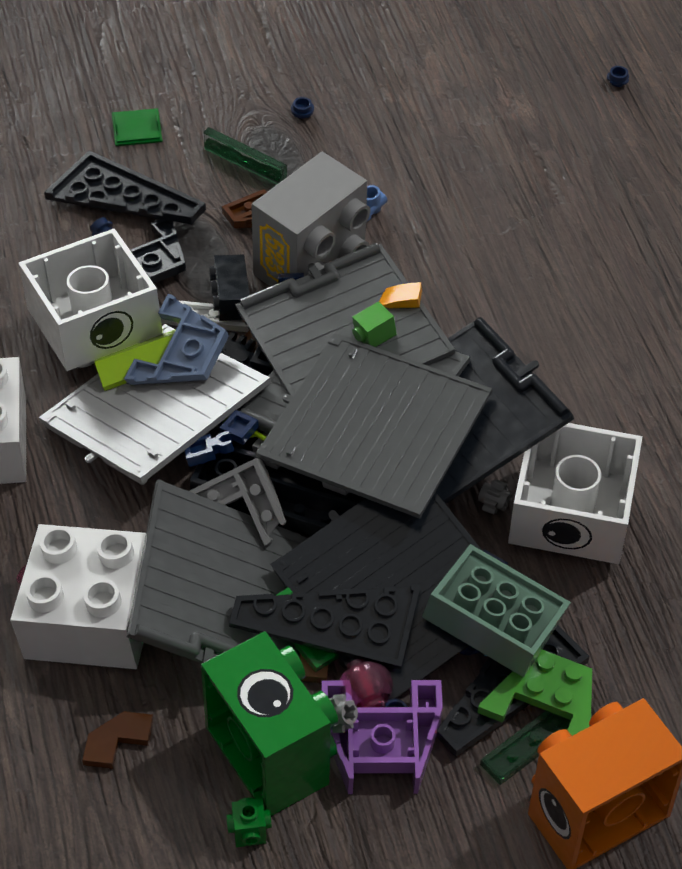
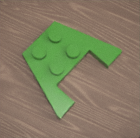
M542 650L524 677L513 671L480 703L478 713L503 723L515 698L571 720L567 730L573 736L590 727L592 668Z

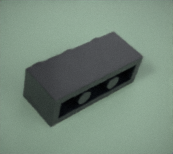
M244 254L214 255V266H209L213 311H218L219 321L243 320L235 304L240 303L239 299L250 295Z

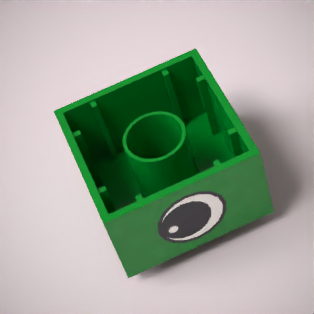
M266 631L201 664L206 729L254 799L262 798L264 810L270 809V815L273 816L329 785L330 758L337 755V747L331 735V727L338 724V716L332 702L323 691H318L311 695L301 682L306 677L305 670L299 656L291 646H286L279 650Z

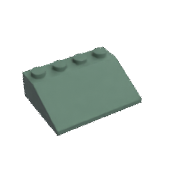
M470 544L431 593L422 617L524 677L541 653L571 602Z

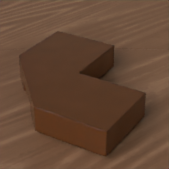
M123 711L90 732L82 759L83 765L113 769L118 743L148 746L154 721L153 715Z

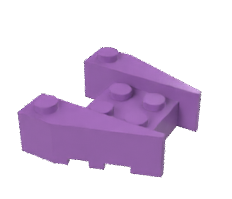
M352 680L322 681L321 691L328 698H333V695L345 694L346 701L352 700ZM411 680L410 707H357L358 717L353 723L354 728L345 729L344 733H333L331 727V735L337 747V755L334 758L348 794H353L354 773H413V794H418L441 722L443 708L441 680Z

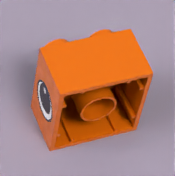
M644 698L624 709L618 702L609 703L591 717L589 721L590 727L573 736L566 729L556 731L543 740L537 749L539 758L536 774L531 780L533 789L528 815L567 869H576L671 816L682 780V746Z

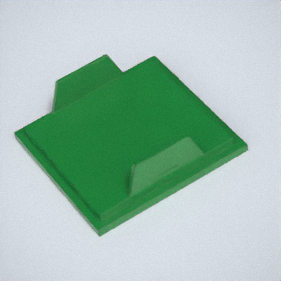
M158 108L112 112L115 146L163 142Z

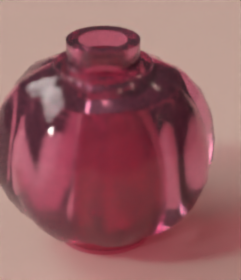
M356 659L347 665L348 670L340 678V680H343L344 685L340 688V694L346 695V692L349 693L356 707H386L393 689V679L388 669L378 663L364 662L363 659Z

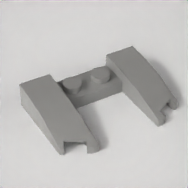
M255 458L189 491L225 506L244 498L264 546L269 545L273 541L270 535L278 524H286L278 496L262 459Z

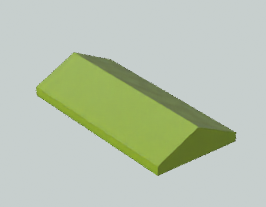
M176 329L94 360L104 391L127 383L124 378L134 359L159 364Z

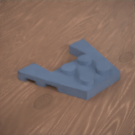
M167 294L158 314L161 319L177 322L179 325L159 364L138 359L133 360L124 378L127 384L207 380L229 337L224 328L204 315H199L187 304L179 302L173 295Z

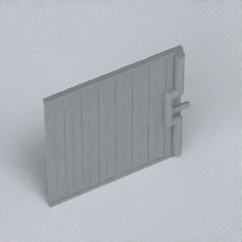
M167 324L162 326L163 333L175 330ZM220 353L207 380L137 385L126 383L104 391L99 374H97L41 415L39 419L49 430L79 448L89 450L91 453L85 457L87 463L100 457L104 463L139 484L144 485L152 475L272 382L270 377Z

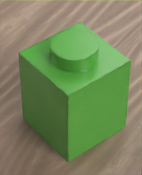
M379 301L352 317L354 324L352 332L357 341L377 347L397 335L394 316Z

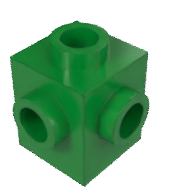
M248 797L231 802L232 814L226 815L228 834L234 833L236 847L267 844L266 829L272 828L270 809L264 810L262 798L254 799Z

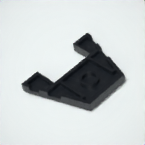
M160 219L152 222V232L158 239L130 250L153 284L186 271L184 256L178 242L173 221Z

